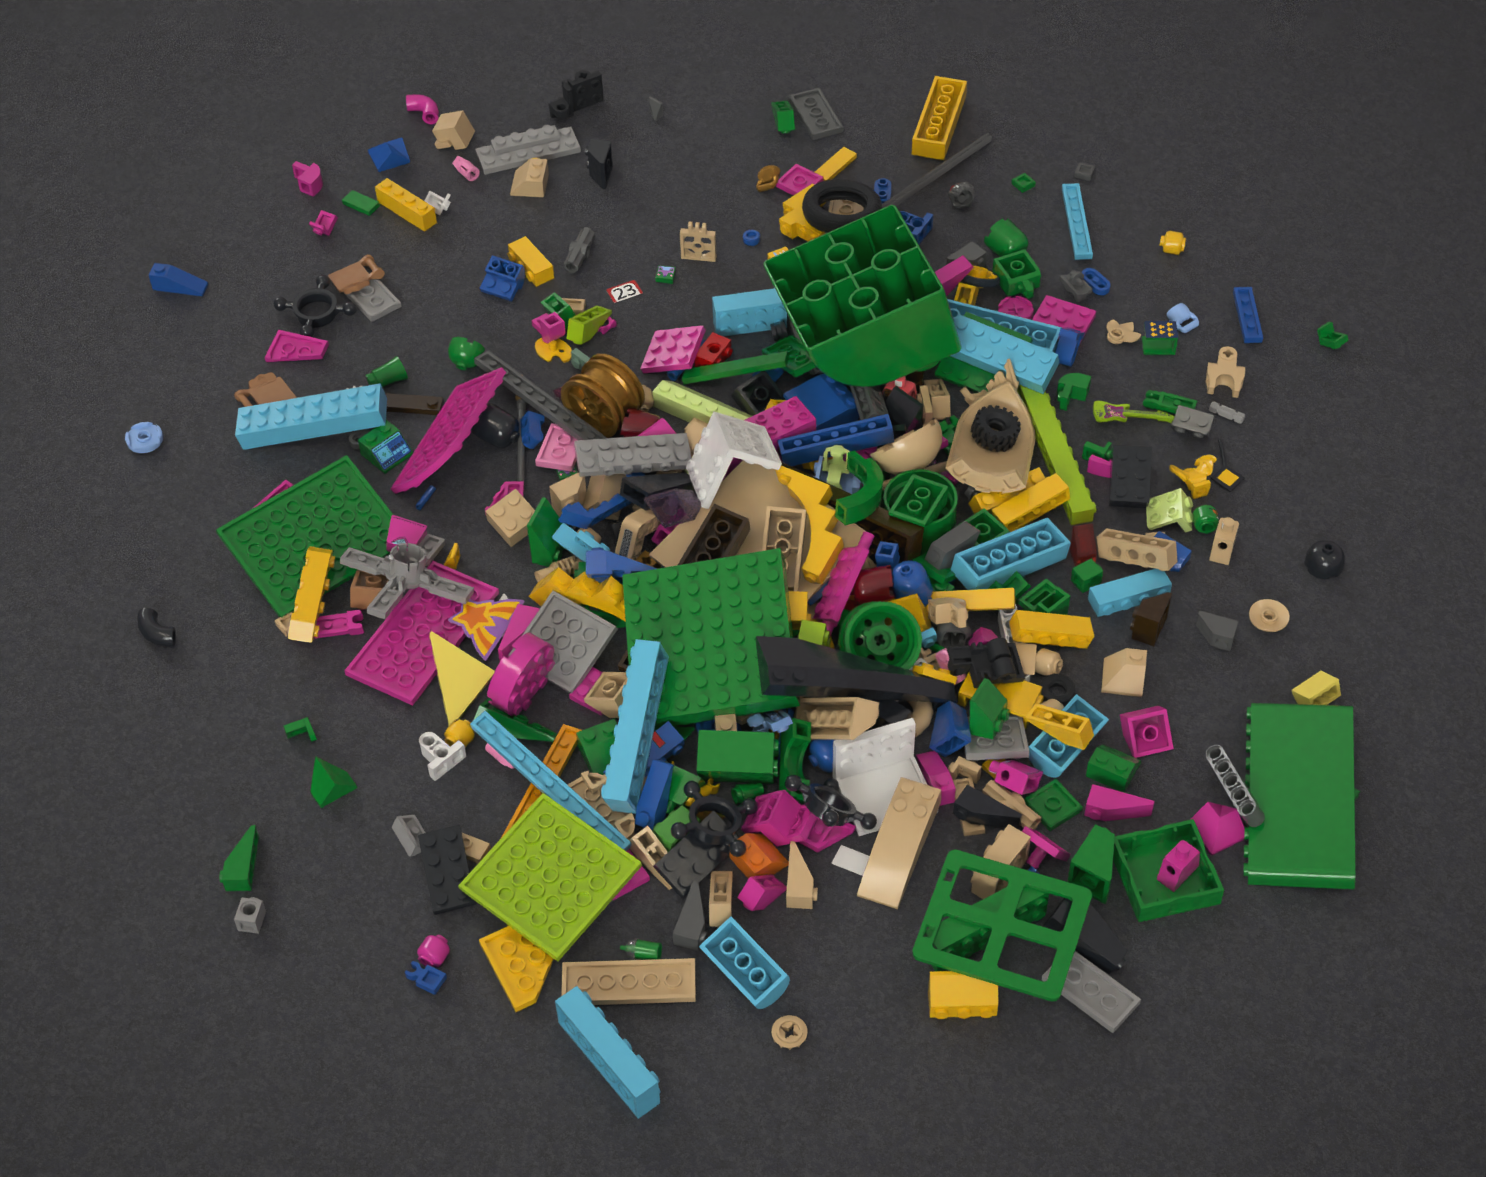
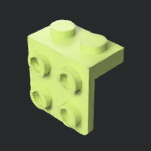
M1179 488L1150 498L1149 505L1146 507L1148 529L1153 530L1178 522L1185 533L1192 531V522L1194 521L1191 512L1193 507L1191 497H1187L1184 491Z

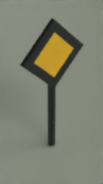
M1219 439L1223 467L1211 479L1231 492L1245 477L1227 466L1222 439Z

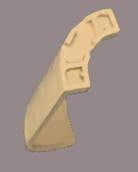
M1005 382L979 397L963 412L957 423L946 469L962 484L966 483L980 492L1011 493L1025 488L1035 445V429L1026 405L1010 382ZM988 405H992L993 408L997 405L1000 406V409L1005 407L1007 412L1012 411L1014 413L1013 417L1017 416L1019 418L1021 430L1015 445L1011 449L1008 448L1004 452L1002 449L1000 452H996L995 449L990 451L988 450L989 447H981V443L977 444L975 442L976 438H972L971 426L977 411L981 410L982 407L985 406L987 408Z

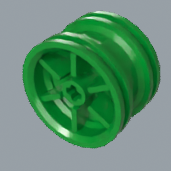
M872 601L855 607L846 615L839 629L838 645L840 651L865 658L872 654L876 661L909 670L919 657L922 648V635L916 618L907 609L892 602ZM886 618H890L892 620L891 625L887 626L884 621ZM865 620H871L872 625L866 627L864 625ZM880 634V639L882 640V643H878L876 645V640H874V637H879ZM899 634L903 636L901 642L896 641V636ZM862 638L863 644L859 646L855 643V640ZM889 653L894 654V659L891 661L887 659Z

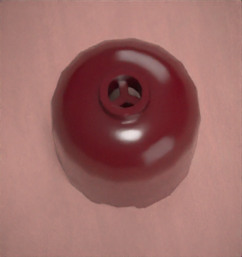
M628 408L629 416L623 419L620 435H624V437L638 436L661 418L652 413Z
M891 565L860 570L850 595H854V600L858 605L872 601L888 602L894 600L891 588L893 587Z

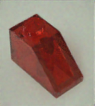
M1092 523L1073 526L1070 554L1075 567L1091 558L1096 563L1097 550Z

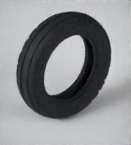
M832 179L815 184L806 192L802 203L805 219L811 226L824 233L831 232L882 209L881 199L871 187L861 182L846 179ZM831 200H848L858 203L865 210L856 214L840 215L828 212L819 205Z

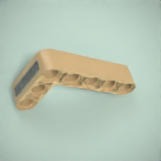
M683 500L650 510L641 508L626 516L620 528L615 554L635 560L641 554L644 537L657 530L659 524L669 523L677 508L686 510L687 501Z

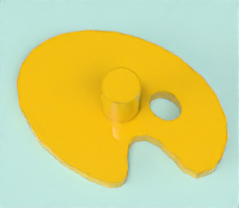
M540 338L535 343L537 355L547 362H551L554 356H558L564 363L571 359V347L561 339L553 340L547 344Z

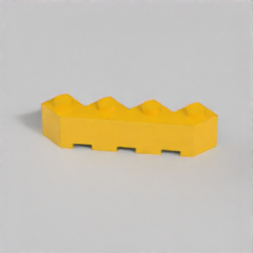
M312 546L307 549L306 563L303 566L300 588L295 599L294 613H292L288 639L312 643L314 637H318L320 626L316 625L317 619L320 614H323L325 602H322V596L325 590H329L330 579H327L330 567L334 568L335 556H332L333 550Z

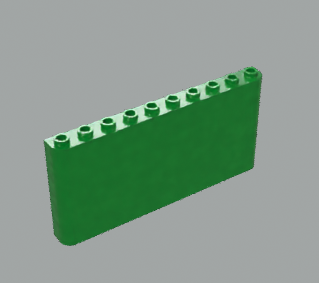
M1251 703V707H1247V719H1251V724L1247 723L1246 736H1251L1250 740H1246V753H1250V757H1246V770H1250V774H1246L1245 783L1250 787V791L1263 811L1265 819L1257 827H1244V840H1249V844L1244 845V858H1248V863H1244V876H1248V885L1355 889L1353 706Z

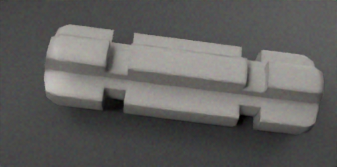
M1215 401L1210 404L1209 411L1214 414L1218 413L1219 416L1229 420L1234 419V422L1242 424L1245 419V414L1238 411L1237 413L1236 410L1225 405L1220 406V403Z

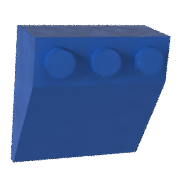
M825 374L818 375L783 395L786 400L794 396L798 397L816 418V430L855 422L859 419V413L852 393L843 383L835 381Z

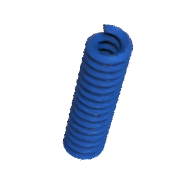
M429 486L415 505L418 510L422 509L435 492L436 488L434 486Z

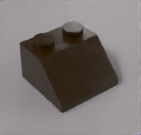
M1167 592L1144 599L1139 607H1135L1132 618L1135 619H1133L1130 630L1133 631L1131 639L1153 647L1155 646L1168 618L1172 593Z

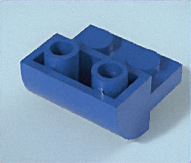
M492 255L485 269L487 274L479 289L481 292L512 302L517 290L522 289L524 284V266Z

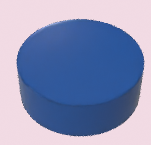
M756 230L745 231L743 233L744 244L748 246L757 245L760 242V233Z

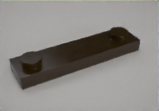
M385 393L387 397L386 412L438 415L444 404L443 397Z

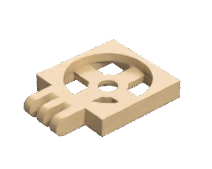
M689 221L688 229L681 228L680 230L681 259L716 262V231H707V223H703L702 228H700V222H696L695 227H693V222ZM687 236L694 237L693 242H686L684 239ZM701 238H709L711 244L703 243ZM695 244H700L701 247L697 248ZM704 250L710 251L706 254H702Z

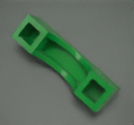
M792 718L793 724L788 725L789 728L781 732L779 791L785 789L802 805L804 804L802 792L799 790L789 791L785 786V780L789 775L794 774L801 778L802 783L810 786V780H806L803 776L802 762L806 748L811 742V722Z

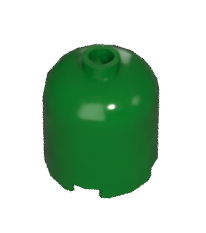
M1009 218L1006 221L1004 219L997 221L990 228L992 232L989 236L984 238V244L999 257L1024 249L1027 251L1029 245L1026 235Z

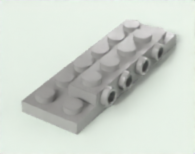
M544 125L542 128L535 130L530 128L522 133L513 132L505 137L496 136L491 140V145L476 148L475 151L483 173L486 175L520 167L530 158L550 160L580 153L581 148L572 127L557 130L555 125Z
M687 433L577 440L574 442L580 477L686 469L688 461L692 459Z

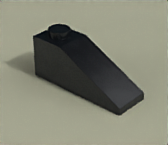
M966 785L954 802L953 814L958 819L967 821L970 824L1005 828L1009 824L1016 829H1019L1021 825V813L969 785Z

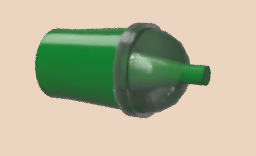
M639 938L629 940L626 946H620V949L625 950L626 955L632 958V960L660 959L662 955L661 943L640 940Z

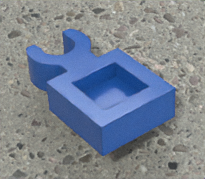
M412 961L411 966L416 971L409 972L406 970V978L416 980L417 987L436 995L447 979L446 973L428 964L425 969H422L418 962Z

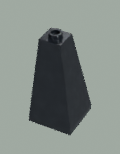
M1063 898L1042 927L1059 932L1063 931L1072 901ZM1090 904L1075 951L1102 971L1110 974L1114 969L1119 970L1126 961L1123 957L1128 950Z

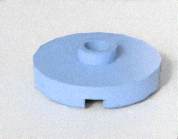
M141 422L133 425L131 430L126 432L125 441L131 451L148 453L161 445L163 433L158 425H153L151 422Z

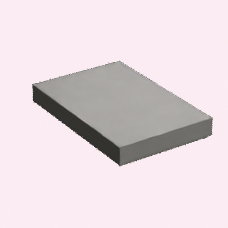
M371 279L368 286L363 287L359 291L345 294L371 322L402 307L401 302L379 279Z

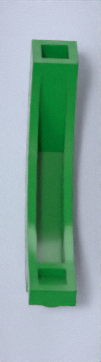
M856 451L848 452L847 470L861 481L863 487L852 495L836 499L835 517L845 526L856 523L871 515L878 508L882 498L883 473L881 468L872 458L864 459Z

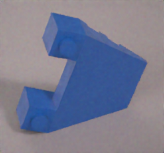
M600 547L586 551V575L588 578H595L597 582L602 583L612 576L623 585L622 575L657 569Z

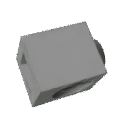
M255 897L241 898L234 918L238 931L259 934L266 914L263 900Z

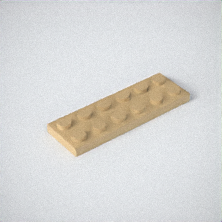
M695 958L562 962V996L578 986L582 992L586 991L589 994L593 1005L696 1002Z

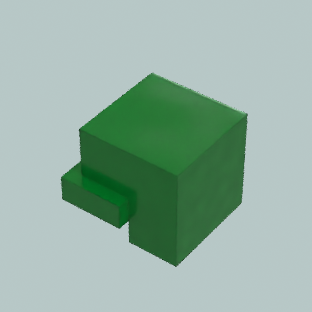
M1045 579L1020 598L1018 605L1023 608V611L1068 615L1070 595L1060 587L1055 586L1048 579Z

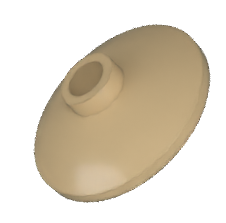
M1271 599L1255 602L1249 611V618L1252 624L1266 632H1277L1284 629L1290 618L1287 608L1280 602Z

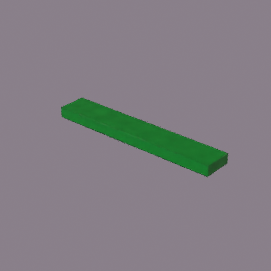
M784 351L685 369L682 381L683 384H691L786 367L789 353Z

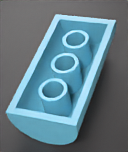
M1077 694L1061 710L1089 718L1094 737L1109 721L1106 716ZM1042 731L1029 746V760L1036 769L1043 771L1044 775L1056 778L1065 771L1081 753L1082 749L1065 745Z
M731 916L699 946L757 1009L770 1006L784 993L789 985V976Z

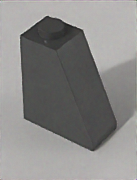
M967 521L962 522L932 542L924 560L938 570L951 568L955 554L974 547L981 531Z

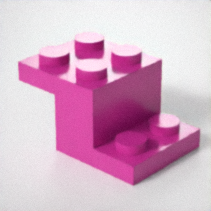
M784 789L757 796L755 800L758 804V809L754 814L747 815L741 828L745 834L761 831L778 847L790 844V841H795V843L805 841L809 837L811 827L817 817L807 809L805 804L800 805Z

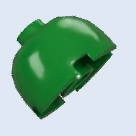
M453 337L448 347L449 359L460 370L474 368L477 366L474 363V358L485 352L483 345L476 341H473V344L467 342L468 338Z

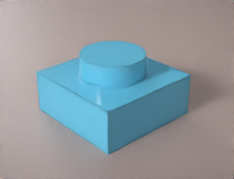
M933 627L921 632L922 647L928 648L935 644L937 634Z

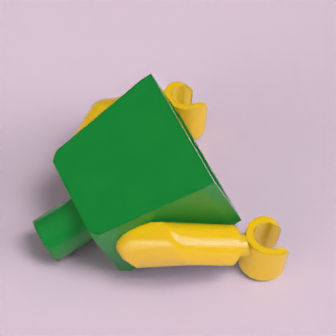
M672 761L671 764L674 766L666 815L675 810L676 806L681 807L683 805L688 809L695 801L694 798H690L684 793V785L687 782H697L700 785V793L703 797L718 793L720 784L718 783L714 786V780L710 778L707 785H705L706 782L701 777L675 766L674 761Z

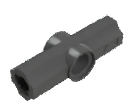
M585 227L581 229L576 240L570 243L569 254L564 262V268L570 273L578 271L583 260L589 257L590 246L595 238V232L591 228Z

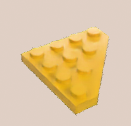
M510 926L479 939L480 946L515 1012L535 1004L554 959Z

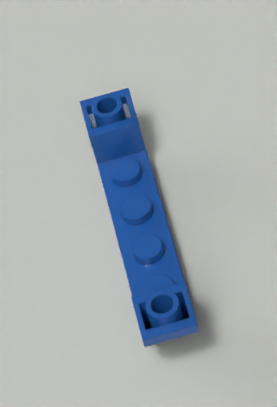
M643 472L626 474L627 477L645 475ZM618 493L610 501L607 502L605 500L596 509L591 508L587 511L578 501L573 505H566L561 510L562 514L558 520L561 523L588 529L632 504V502Z

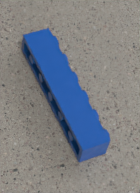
M889 414L779 439L778 445L782 462L789 466H795L819 460V456H824L826 448L833 447L834 445H842L849 451H859L893 443L894 434Z

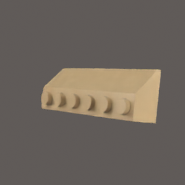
M859 697L801 698L800 706L796 707L794 718L811 722V739L854 740L876 723V719L879 716V702Z

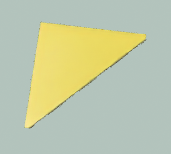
M431 631L429 638L431 640L434 662L437 668V676L449 727L454 720L460 719L490 682L495 671Z

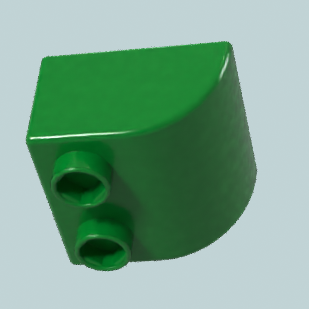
M895 205L882 208L767 259L763 263L810 359L821 372L835 381L858 387L886 384L915 371L929 370L936 366L940 360L958 353L962 348L944 287Z

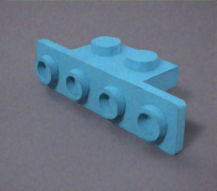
M562 523L552 536L553 540L582 562H586V551H591L592 548L600 547L610 551V548L605 544L596 542L591 533L583 532L582 530L577 533L565 523Z

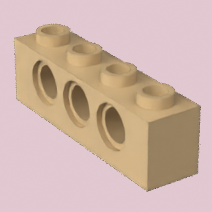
M1108 528L1097 536L1099 558H1104L1108 561H1120L1125 564L1140 565L1144 568H1156L1160 571H1169L1178 562L1176 541Z

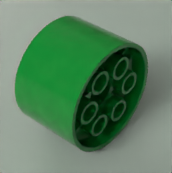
M915 469L902 472L889 481L884 490L883 509L890 511L912 474L948 486L947 504L940 515L924 527L922 555L928 552L932 542L955 528L958 495L954 485L945 476L930 470Z

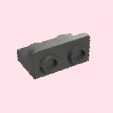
M1178 405L1171 426L1175 428L1174 431L1183 434H1185V431L1193 433L1192 436L1203 439L1204 436L1209 437L1215 415Z

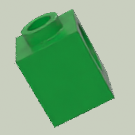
M1091 558L1072 568L1071 581L1084 593L1090 587L1102 583V567Z

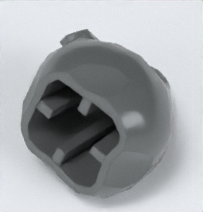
M931 621V625L936 629L937 643L947 649L948 647L969 645L968 642L972 637V630L967 622L966 627L958 628L951 622L935 624Z

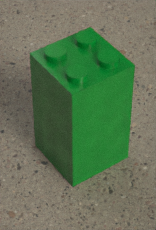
M699 730L697 775L704 781H708L711 778L714 780L713 782L774 784V777H778V760L775 757H779V739H775L774 732Z

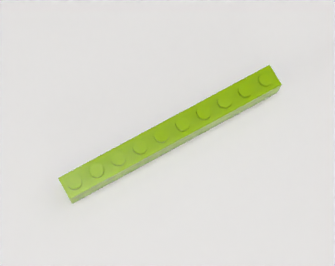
M1019 385L1017 392L1031 416L1035 429V439L1050 476L1057 473L1069 487L1070 499L1062 503L1070 524L1076 525L1092 522L1094 513H1096L1095 502H1092L1090 499V490L1085 487L1083 474L1079 473L1078 462L1073 458L1071 446L1068 447L1067 436L1061 430V422L1056 418V411L1054 406L1050 404L1049 394L1046 392L1041 394Z

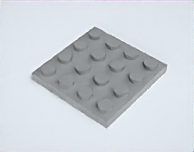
M553 590L522 635L530 632L553 645V660L555 664L545 677L548 678V681L565 691L573 693L583 682L618 628ZM513 648L508 656H510L516 649Z

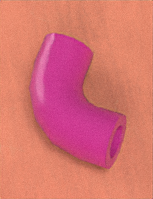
M406 95L407 111L423 112L422 119L425 123H437L439 110L433 99L425 95Z

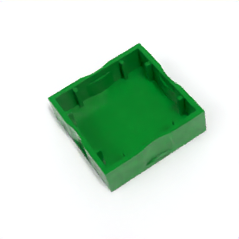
M1194 819L1164 825L1154 830L1137 831L1114 837L1113 861L1138 923L1221 904L1224 888L1214 865L1206 854L1204 842ZM1181 840H1185L1200 852L1199 867L1173 892L1157 880V876L1165 856Z

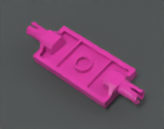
M865 531L862 533L857 546L844 548L839 553L836 567L830 573L829 583L823 589L822 599L815 607L813 619L826 623L827 631H830L829 639L834 628L838 625L846 602L869 554L870 545L875 537L869 532Z

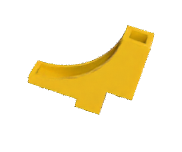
M814 184L809 185L783 202L784 216L779 218L780 231L783 235L791 239L799 236L806 241H810L825 234L808 223L802 210L804 196Z

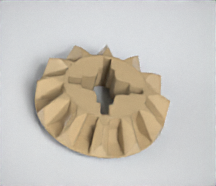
M787 1015L775 1021L771 1033L774 1043L779 1044L780 1048L786 1047L791 1050L793 1047H800L806 1041L808 1031L802 1019ZM794 1027V1029H793V1034H794V1036H793V1035H790L789 1037L785 1038V1037H786V1032H785V1031L789 1032L790 1029L792 1030V1028Z

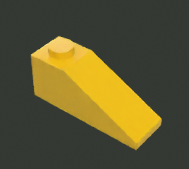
M1037 703L1034 704L1025 717L1026 721L1065 745L1085 750L1094 737L1090 719Z

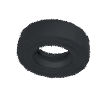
M1062 674L1048 675L1040 684L1042 686L1041 695L1044 696L1043 702L1049 699H1056L1065 707L1076 695V686L1073 680ZM1053 686L1063 687L1065 694L1055 696L1051 694L1050 688Z

